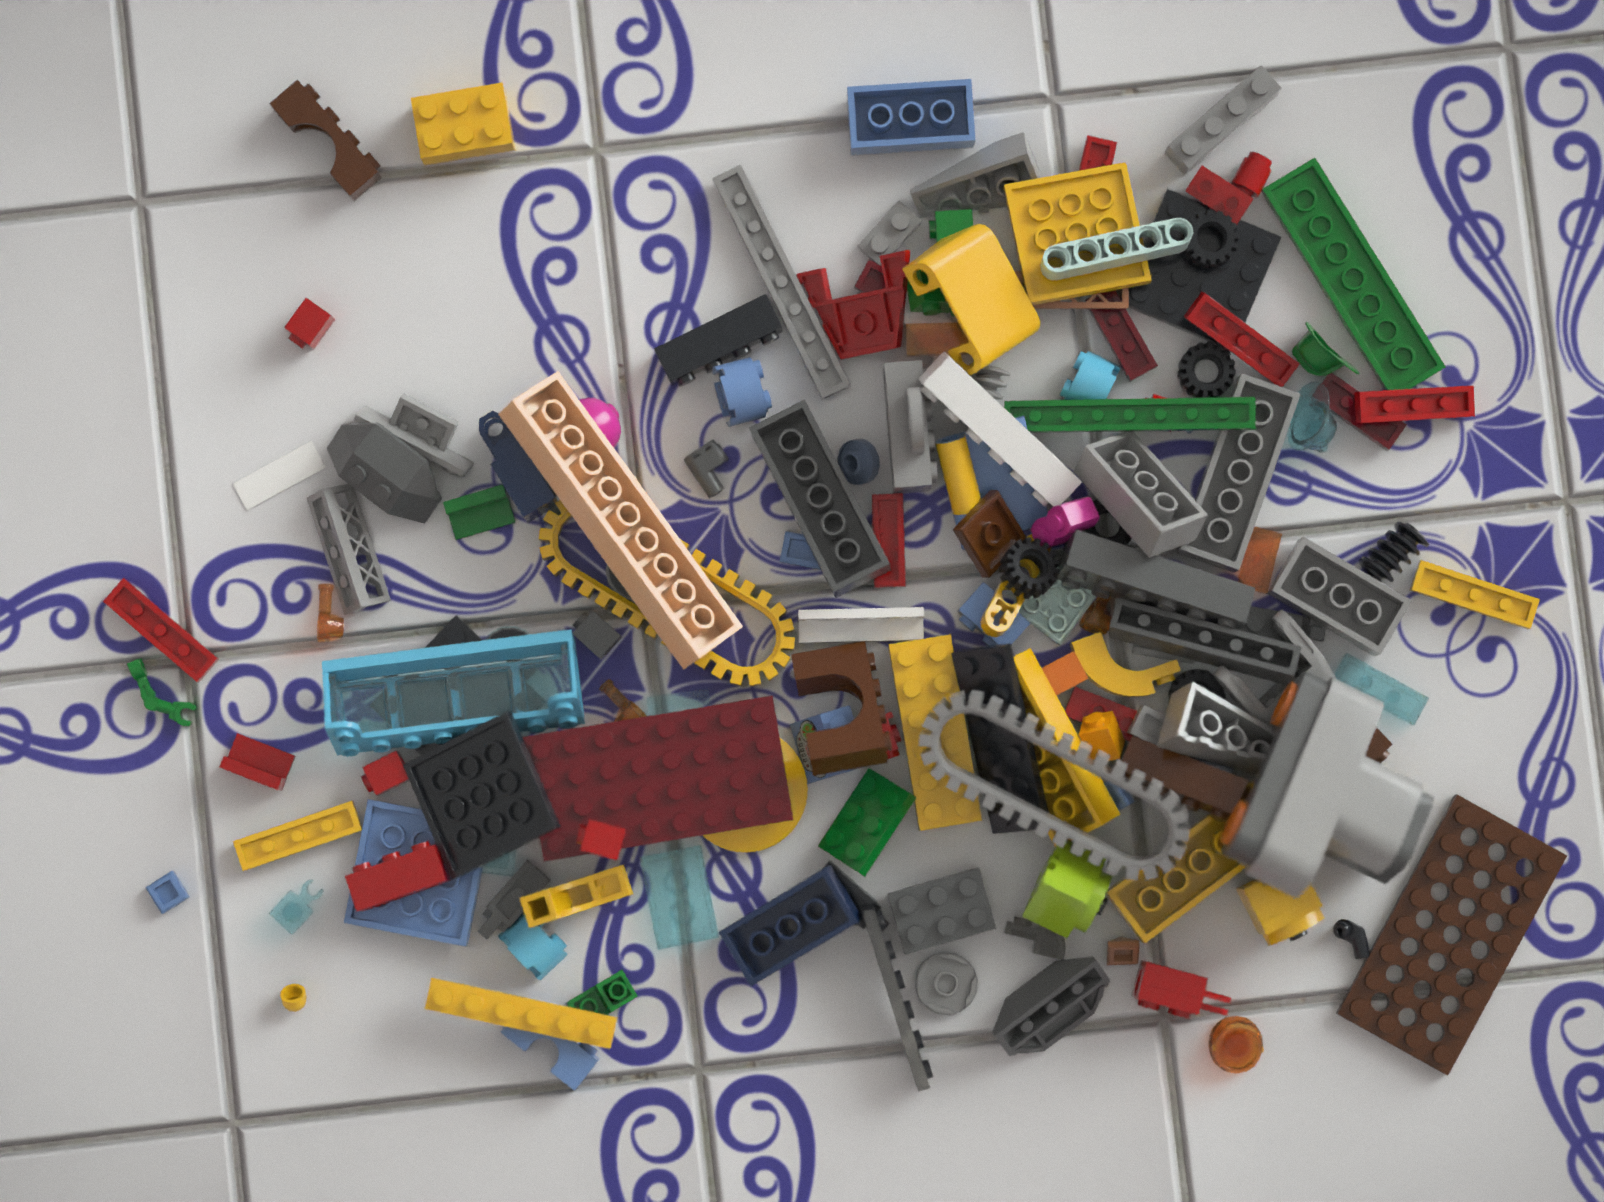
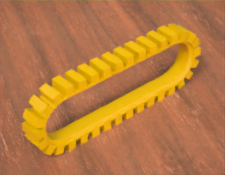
M559 500L555 504L561 514L557 515L548 510L543 518L545 523L552 526V529L540 528L538 539L540 542L550 543L549 545L539 547L542 559L546 561L555 558L547 565V568L555 577L566 570L567 572L561 582L571 589L575 587L578 580L582 581L583 583L577 592L587 599H590L595 590L600 592L594 602L605 610L611 600L616 602L611 613L618 618L623 619L627 611H631L633 614L628 620V624L639 630L645 620L648 622V620L636 604L575 568L564 559L559 549V536L563 526L572 518V515L561 500ZM681 540L688 550L690 548L689 544ZM695 549L692 557L710 582L758 610L771 621L776 631V643L771 655L764 662L755 666L741 667L727 661L711 650L696 660L694 664L705 670L710 661H713L716 665L711 675L722 680L726 672L730 671L732 672L730 684L741 687L743 678L748 675L750 687L761 685L759 674L761 672L771 681L779 675L773 664L776 663L785 669L791 657L781 652L782 649L794 651L795 638L783 635L794 631L792 619L779 621L787 613V610L780 602L770 609L768 604L773 596L763 589L757 599L752 597L751 595L756 585L745 579L740 589L734 586L739 579V575L730 569L724 578L719 577L718 574L723 565L712 559L707 568L701 566L706 559V554ZM649 623L644 633L656 640L658 634Z

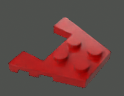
M910 250L879 256L885 282L884 289L832 299L826 268L796 274L800 285L803 284L809 295L808 300L812 308H816L824 323L822 326L840 359L901 347L908 279L902 269L910 263Z

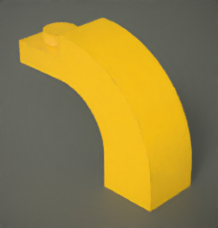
M1101 632L1069 644L1071 651L1075 652L1087 674L1088 680L1103 691L1120 697L1137 698L1152 695L1155 693L1152 681L1156 680L1158 686L1175 680V673L1181 671L1177 659L1142 671L1125 669L1111 658Z
M623 864L521 897L520 901L528 926L531 928L632 895L633 891Z

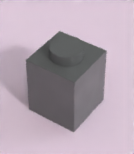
M594 611L589 615L584 612L573 624L576 628L573 635L601 660L622 638L617 631Z

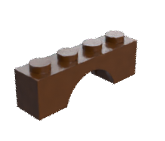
M297 79L269 104L293 133L302 130H317L325 133L333 140L336 158L330 174L349 197L355 201L382 178L377 171L381 166L369 152L366 155L362 154L357 148L360 141L349 129L345 132L337 125L340 119L329 106L323 109L319 105L317 100L320 96L309 83L303 86Z

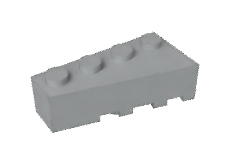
M1191 682L1171 694L1157 747L1258 775L1274 736L1271 733V726L1196 683Z

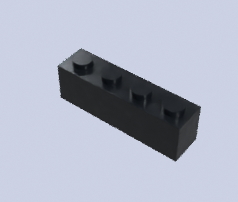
M764 294L654 348L671 386L678 383L679 387H682L696 379L695 374L706 370L707 373L713 372V367L723 364L722 361L732 356H734L735 360L742 358L752 352L750 347L760 342L765 346L780 338L778 333L782 332V325L767 295Z

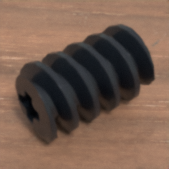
M1396 522L1394 524L1396 532L1387 531L1385 533L1387 541L1379 539L1376 542L1378 549L1370 548L1368 550L1370 559L1364 556L1359 559V563L1366 574L1382 582L1383 578L1393 582L1394 579L1390 571L1394 570L1401 574L1403 570L1399 562L1402 561L1410 565L1412 562L1408 553L1419 556L1420 552L1417 545L1420 544L1426 548L1429 546L1424 536L1411 524Z

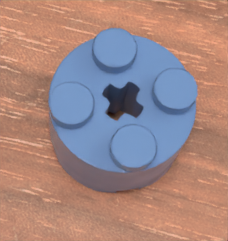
M748 357L713 367V375L719 374L720 382L714 383L722 415L723 417L729 415L731 418L726 422L728 427L766 417V412H768L769 408H772V403L768 390L763 391L760 379L764 378V374L759 360L753 361Z

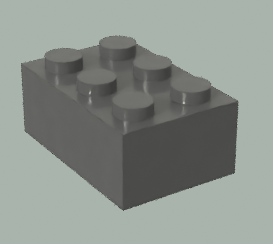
M978 867L887 893L905 955L996 929Z

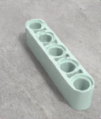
M1173 218L1052 245L1043 254L1040 264L1041 272L1047 279L1061 280L1178 254L1188 247L1193 235V228L1186 219ZM1173 230L1181 231L1185 239L1176 241L1171 238L1170 232ZM1142 237L1151 238L1155 246L1151 248L1143 247L1139 239ZM1109 245H1121L1124 253L1120 255L1113 254L1109 250ZM1087 250L1093 254L1094 259L1083 261L1079 258L1078 253ZM1057 257L1062 260L1064 265L1060 268H1053L1047 260Z

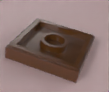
M990 490L952 529L982 578H990L1002 564L1000 563L1001 558L1016 541L1020 539L1023 541L1027 538L998 490Z

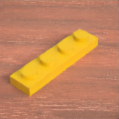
M1423 560L1418 562L1410 587V591L1525 629H1531L1540 601L1538 598Z
M349 801L235 840L233 844L242 871H246L362 831V825L354 801Z

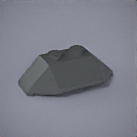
M379 422L344 423L327 447L338 476L387 514L426 523L442 499L440 492L437 491L435 478L428 460Z
M1094 957L1056 960L1005 998L992 1033L1009 1056L1017 1055V1053L1027 1054L1045 1051L1095 1013L1110 979Z

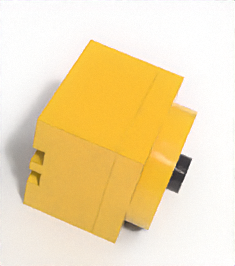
M1256 879L1236 888L1258 934L1263 935L1268 946L1288 938L1290 941H1294L1306 935V929L1325 918L1320 909L1323 905L1311 883L1297 899Z

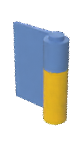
M1016 417L1015 419L1027 429L1025 417ZM965 431L935 441L956 525L990 490H998L1022 530L1030 529L1037 519L1047 516V507H1044L1032 495L1035 489L1028 482L1022 486L1009 474L1013 468L1006 462L1002 465L998 464L987 453L991 448L984 441L978 445Z

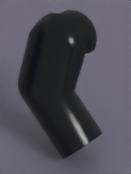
M1348 919L1338 920L1333 926L1334 935L1352 944L1355 959L1370 957L1364 928Z

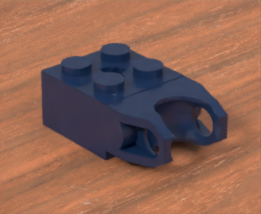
M491 411L479 418V433L496 460L491 463L492 468L523 518L529 523L556 506L555 503L558 502L556 499L557 495L498 415L499 413ZM493 424L503 425V430L499 435L490 436L488 434L489 428Z

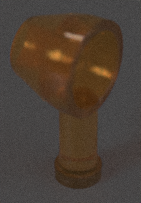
M319 584L317 642L326 643L343 638L344 618L331 613L334 585Z
M1097 597L1084 613L1079 627L1090 633L1097 634L1101 632L1102 635H1105L1109 631L1112 619L1111 614L1106 609L1111 597L1109 599Z
M608 679L600 686L599 690L605 693L619 708L614 722L647 716L634 702L627 699L613 685L614 682L611 679Z

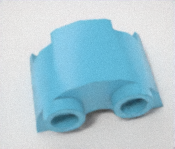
M1081 351L1073 366L1078 372L1073 381L1070 379L1066 380L1060 396L1064 397V400L1106 399L1121 366L1090 351H1087V353Z
M523 912L510 928L508 927L504 933L501 932L498 935V938L508 946L507 949L541 981L568 955L564 951L567 945L556 933L549 936L542 928L544 924L529 928Z

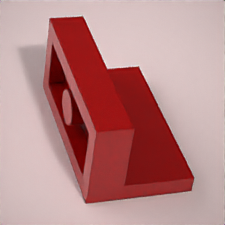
M237 733L229 755L223 756L219 768L282 791L296 756Z

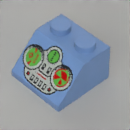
M850 705L790 724L800 761L806 773L807 784L856 770L851 769L813 776L805 734L837 728L854 720Z

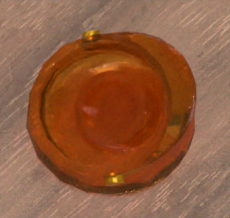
M1231 1016L1220 1020L1213 1027L1208 1040L1210 1056L1214 1063L1223 1071L1234 1074L1247 1072L1253 1068L1260 1060L1261 1053L1264 1051L1263 1038L1258 1027L1251 1020L1240 1016Z

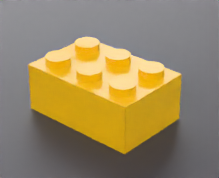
M503 83L411 98L419 153L424 166L515 150L506 90Z

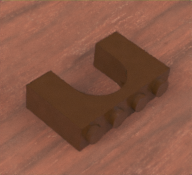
M865 641L791 654L799 697L828 691H843L855 696L863 705L858 716L844 726L805 733L813 776L888 763L886 751L892 750L889 731L883 732L881 724L887 723L884 704H877L876 698L882 697L879 678L872 679L871 671H877L874 653H867Z

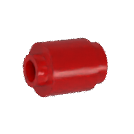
M1250 152L1248 157L1243 158L1231 184L1250 197L1258 198L1272 171L1270 169L1272 161L1259 153Z

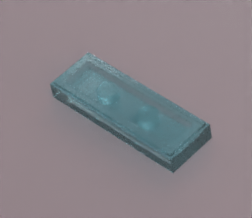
M1348 653L1344 654L1334 673L1336 679L1384 702L1383 710L1412 726L1417 722L1429 697Z

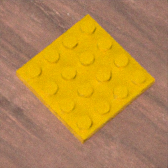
M1126 162L1004 184L1003 189L1024 288L1032 305L1151 283L1152 279L1147 260L1061 280L1047 279L1042 274L1040 268L1045 250L1052 245L1140 226ZM1140 238L1139 242L1144 247L1143 238ZM1109 245V250L1113 254L1120 255L1124 253L1121 245ZM1087 250L1078 253L1079 258L1083 261L1094 259L1093 254ZM1057 257L1047 260L1053 268H1060L1064 265L1062 260Z

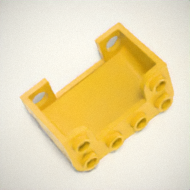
M976 224L942 238L902 269L917 296L940 287L969 340L966 343L950 348L948 353L969 375L977 373L1035 334L1040 328V319L997 238L986 225ZM917 270H923L928 275V284H923L918 280L916 276ZM961 353H969L974 361L966 365L961 358Z

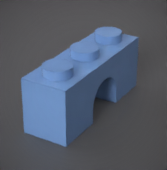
M506 1026L501 1030L504 1036L523 1051H527L537 1039L547 1038L552 1040L558 1047L559 1058L550 1072L574 1091L599 1061V1058L595 1056L598 1050L589 1044Z

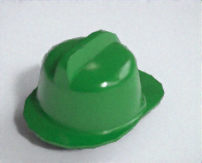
M1305 322L1308 331L1293 347L1292 354L1308 373L1316 376H1326L1346 366L1356 374H1360L1348 361L1329 347L1321 335L1308 322Z

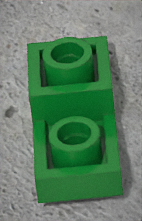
M620 970L565 1004L568 1007L608 1015L635 999L638 995L624 971Z

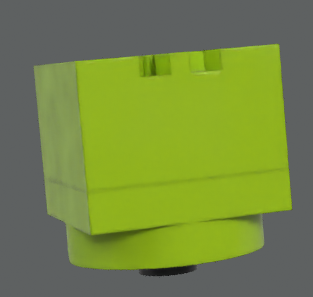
M1066 840L1063 848L1058 845L1054 847L1035 883L1036 886L1030 895L1032 898L1030 897L1022 914V917L1065 938L1069 937L1073 928L1085 933L1096 914L1101 915L1108 901L1105 895L1112 880L1111 875L1102 871L1106 858L1103 857L1099 866L1088 861L1090 850L1085 848L1081 857L1071 853L1070 849L1073 842Z

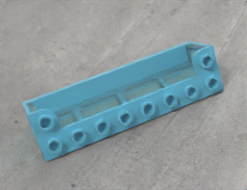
M572 629L322 661L325 730L337 755L352 757L360 752L374 751L383 753L392 748L399 747L415 749L423 744L436 743L442 745L512 711L520 732L540 733L549 728L571 729L577 725L585 724L576 643Z

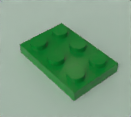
M868 768L818 847L865 877L916 797Z

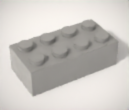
M1123 432L1086 445L1074 469V473L1149 558L1195 541L1208 516L1134 432Z
M1305 537L1297 541L1267 594L1306 617L1311 618L1374 657L1381 655L1412 602L1411 599Z

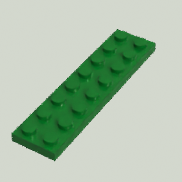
M1315 157L1262 189L1263 196L1384 390L1411 389L1446 368Z

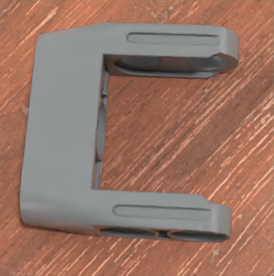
M1280 609L1272 617L1274 628L1286 643L1302 647L1299 657L1301 660L1297 664L1293 682L1304 671L1325 681H1328L1331 677L1336 678L1323 654L1298 624L1285 611ZM1223 665L1212 673L1214 678L1241 710L1273 728V725L1270 724L1271 716L1287 685L1276 683L1258 700L1241 678L1233 675Z

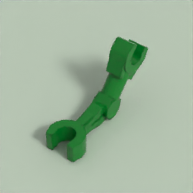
M142 658L127 663L132 677L138 683L141 698L146 709L168 714L170 719L182 726L192 725L193 721L182 717V711L185 708L195 711L197 705L192 702L174 701L171 703L156 697V692L148 681V673Z

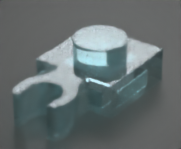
M313 879L307 880L303 884L299 895L290 890L269 913L291 935L315 912L308 906L309 903L319 899L324 893V889H320L316 895H311L308 892L309 885L314 882Z

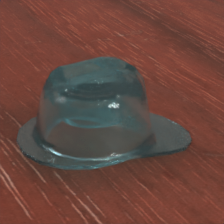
M1310 382L1298 392L1301 395L1290 423L1288 442L1291 448L1297 451L1308 448L1324 453L1336 434L1337 422L1329 411V392L1325 385L1319 382Z

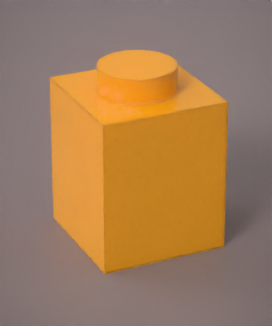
M1094 712L1083 717L1079 737L1081 741L1092 746L1089 757L1094 760L1099 750L1110 755L1109 761L1121 759L1125 739L1114 712Z

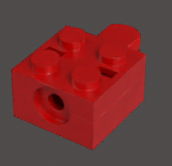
M1140 960L1131 995L1138 999L1137 1005L1159 1011L1160 1005L1169 1007L1168 1013L1190 1019L1191 1013L1199 1015L1200 1009L1228 1016L1229 1010L1202 1003L1203 997L1231 1004L1232 1000L1231 997L1206 991L1208 982L1206 977Z

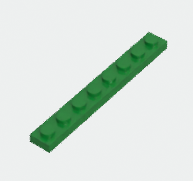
M1255 397L1004 401V408L1014 418L1025 417L1027 429L1030 433L1256 430Z

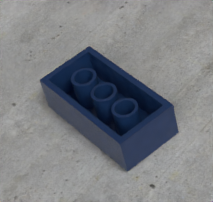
M830 865L719 931V934L749 985L753 986L863 920ZM790 919L796 922L797 930L789 928L788 921Z

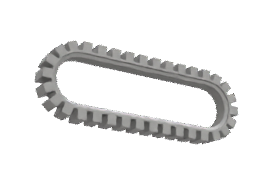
M964 690L955 692L950 696L951 704L944 697L933 707L935 713L931 711L928 713L922 725L926 729H922L919 735V746L928 748L923 749L920 755L924 765L936 762L930 774L937 781L946 773L950 776L946 788L957 792L961 782L968 785L963 797L974 802L979 792L985 794L986 796L981 806L992 811L997 801L1002 803L1003 806L999 815L1010 820L1014 810L1020 812L1021 815L1017 825L1028 829L1033 819L1039 822L1034 832L1035 834L1045 839L1051 828L1056 831L1052 843L1063 848L1066 840L1070 838L1074 840L1070 849L1071 853L1081 857L1085 847L1091 849L1088 861L1099 866L1103 856L1107 857L1109 861L1105 870L1114 875H1117L1121 865L1126 866L1125 879L1137 880L1139 869H1143L1146 880L1158 878L1159 870L1157 865L1166 874L1175 867L1176 860L1173 857L1181 860L1187 843L1183 841H1188L1190 824L1184 823L1188 821V813L1185 805L1175 807L1179 803V796L1172 789L1163 797L1160 795L1163 782L1152 778L1148 787L1141 785L1146 773L1135 768L1131 777L1128 778L1124 776L1128 764L1118 759L1112 769L1106 767L1110 757L1109 754L1099 750L1094 760L1089 758L1088 755L1091 752L1092 746L1084 741H1081L1077 751L1070 748L1074 736L1063 732L1059 742L1052 739L1057 728L1046 722L1041 732L1035 730L1034 728L1039 718L1029 713L1024 723L1017 721L1021 709L1011 704L1006 714L1000 712L999 709L1004 700L995 695L992 696L989 704L985 705L982 704L984 692L972 690L969 695V702L966 701ZM973 713L983 716L1153 804L1163 812L1169 823L1170 833L1167 842L1159 851L1149 856L1137 857L1127 854L954 764L947 758L941 746L940 736L943 726L949 719L958 714Z

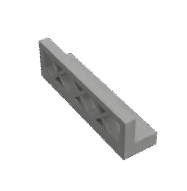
M349 484L322 489L307 497L344 615L353 614L366 607L390 601L387 586L355 489ZM345 492L349 504L347 510L338 505L335 494ZM348 522L357 528L358 536L356 540L348 535L346 529ZM358 551L366 556L368 562L366 569L357 563L356 555ZM367 581L375 585L379 597L369 599L365 588Z

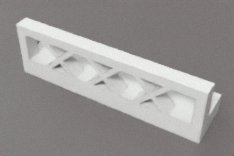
M924 607L798 610L799 643L886 642L924 639Z

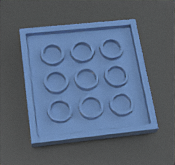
M368 799L355 866L365 862H370L371 866L383 862L381 857L398 851L401 856L411 853V846L425 841H429L430 846L436 845L422 809ZM483 866L458 879L364 912H356L351 894L349 893L344 923L466 947L469 942Z

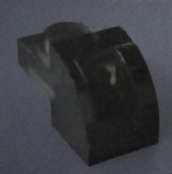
M1014 916L1013 922H1005L1003 933L1033 940L1031 953L1064 960L1066 945L1063 936L1038 924L1036 928L1031 927L1032 921Z

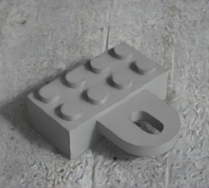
M922 360L884 363L883 379L893 493L930 491L932 483H936L938 479L936 461H930V452H934L935 449L934 430H928L927 422H930L932 418V403L930 399H925V394L921 391L924 385L918 379L928 369L922 367Z

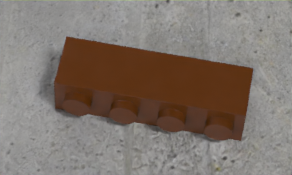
M1135 736L1131 737L1121 760L1128 764L1124 776L1130 778L1136 768L1146 773L1141 785L1148 787L1152 778L1163 782L1160 792L1162 797L1172 789L1179 796L1180 805H1185L1186 809L1197 812L1198 809L1209 812L1211 818L1222 823H1227L1237 803L1240 800L1245 801L1251 791V786L1247 779L1174 751L1157 747L1156 744Z

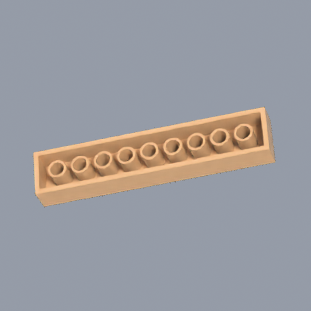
M558 371L512 400L498 414L683 670L743 627Z

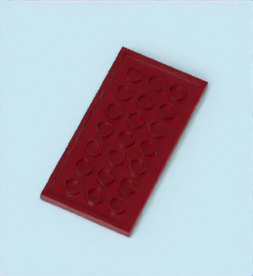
M773 695L523 737L561 825L560 828L540 837L543 862L589 855L590 853L580 851L582 844L576 843L581 824L587 826L589 819L626 829L621 849L793 820Z

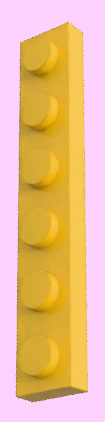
M433 977L431 978L425 1005L427 1010L611 1049L618 1018Z

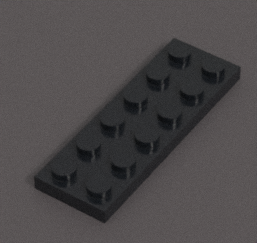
M1011 643L961 649L951 653L960 691L964 690L967 702H969V695L972 690L984 692L982 704L988 705L992 696L995 695L1004 700L999 709L1000 712L1006 714L1012 704L1021 709L1017 721L1024 723L1027 714ZM965 713L979 777L1049 813L1033 742L983 716ZM998 801L992 811L987 809L993 834L1036 830L1039 823L1032 819L1028 829L1017 825L1021 813L1014 810L1010 820L1000 816L999 813L1003 804Z

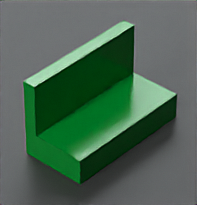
M503 484L443 502L456 541L516 523L507 491Z

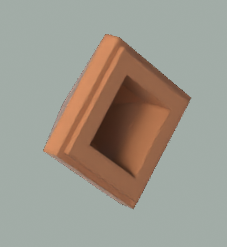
M1120 936L1109 941L1107 945V965L1138 964L1139 940Z

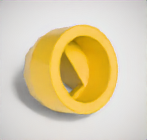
M290 984L285 986L280 992L282 1004L288 1011L297 1012L305 1007L307 996L302 985Z

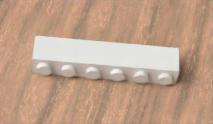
M943 352L918 378L924 385L921 391L933 403L939 399L947 407L943 412L956 424L962 420L969 427L965 432L978 445L984 441L991 448L987 453L998 464L1002 465L1006 462L1013 470L1009 474L1022 486L1028 482L1035 489L1032 495L1044 507L1048 503L1053 507L1062 504L1082 483L1069 468L947 353Z

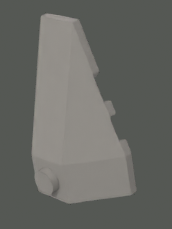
M1024 132L988 145L911 189L910 194L921 217L934 216L935 211L978 209L979 213L989 212L990 208L1007 207L1003 189L1004 184L1041 177Z

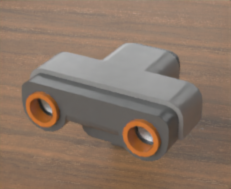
M1304 671L1295 682H1289L1271 716L1270 724L1273 725L1271 733L1274 737L1250 794L1245 801L1240 800L1237 803L1223 829L1220 843L1223 844L1222 855L1246 866V874L1296 899L1309 887L1324 855L1384 885L1404 870L1415 852L1435 798L1422 791L1423 784L1364 756L1382 714L1384 702L1336 678L1331 677L1328 681H1325L1307 671Z

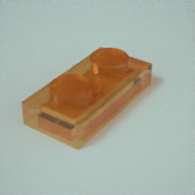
M959 322L906 324V357L940 356L943 352L949 355L948 350L969 341ZM962 352L961 355H969V353Z
M1254 526L1241 563L1237 582L1255 587V592L1265 595L1268 593L1282 533Z

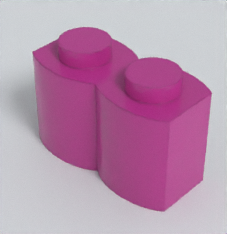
M1091 497L1079 498L1054 506L1049 510L1047 516L1037 519L1031 527L1034 540L1036 538L1041 539V546L1048 543L1050 545L1049 548L1066 543L1076 529L1084 531L1094 527L1100 516Z

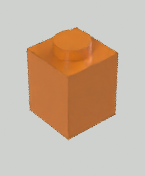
M1074 651L1042 667L1056 696L1089 679Z

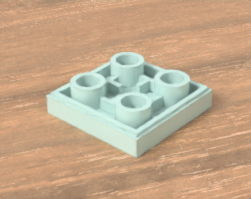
M1057 579L1045 594H1041L1033 599V595L1029 599H1025L1018 613L1054 642L1061 645L1096 596L1091 594V590L1082 587L1079 589L1068 588L1061 584V580Z

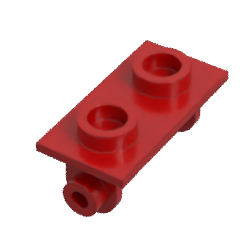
M1203 165L1185 190V192L1217 212L1219 210L1223 212V215H1229L1232 218L1231 221L1236 223V225L1254 200V198Z

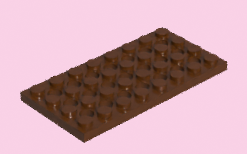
M1456 794L1370 950V957H1366L1336 1014L1448 1076L1567 855ZM1466 828L1473 829L1477 834V840L1472 846H1466L1461 841V833ZM1494 843H1498L1504 848V856L1497 862L1493 861L1488 855L1489 847ZM1452 855L1458 856L1462 861L1461 870L1455 874L1450 873L1446 868V860ZM1523 858L1527 859L1532 865L1531 873L1526 877L1520 876L1516 871L1517 862ZM1481 870L1485 871L1490 879L1488 886L1483 889L1477 888L1473 882L1474 875ZM1439 882L1447 888V895L1441 901L1435 900L1431 895L1432 886ZM1506 886H1512L1517 892V898L1512 904H1506L1501 899V891ZM1464 898L1471 899L1475 905L1474 912L1469 916H1463L1458 909L1459 902ZM1422 910H1427L1432 915V923L1427 928H1421L1416 923V916ZM1493 913L1498 914L1502 919L1501 928L1495 932L1490 931L1486 926L1487 917ZM1450 925L1457 927L1460 932L1458 941L1453 944L1446 942L1443 936L1444 930ZM1408 937L1413 938L1417 943V951L1411 956L1405 955L1401 950L1402 941ZM1476 941H1482L1487 946V954L1481 959H1476L1471 953V947ZM1434 953H1440L1445 959V965L1439 971H1433L1428 964L1430 956ZM1392 965H1397L1402 970V978L1397 983H1391L1386 978V971ZM1467 968L1472 973V981L1469 985L1462 987L1456 981V974L1460 969ZM1424 980L1429 984L1430 992L1427 997L1419 999L1415 996L1413 988L1418 981ZM1381 992L1387 997V1006L1383 1010L1376 1011L1371 1005V998L1374 994ZM1446 996H1453L1457 1001V1009L1451 1014H1446L1441 1008V1002ZM1404 1008L1412 1009L1415 1014V1020L1409 1026H1403L1398 1019L1400 1011ZM1437 1023L1442 1028V1037L1438 1041L1432 1042L1427 1038L1426 1030L1429 1025Z

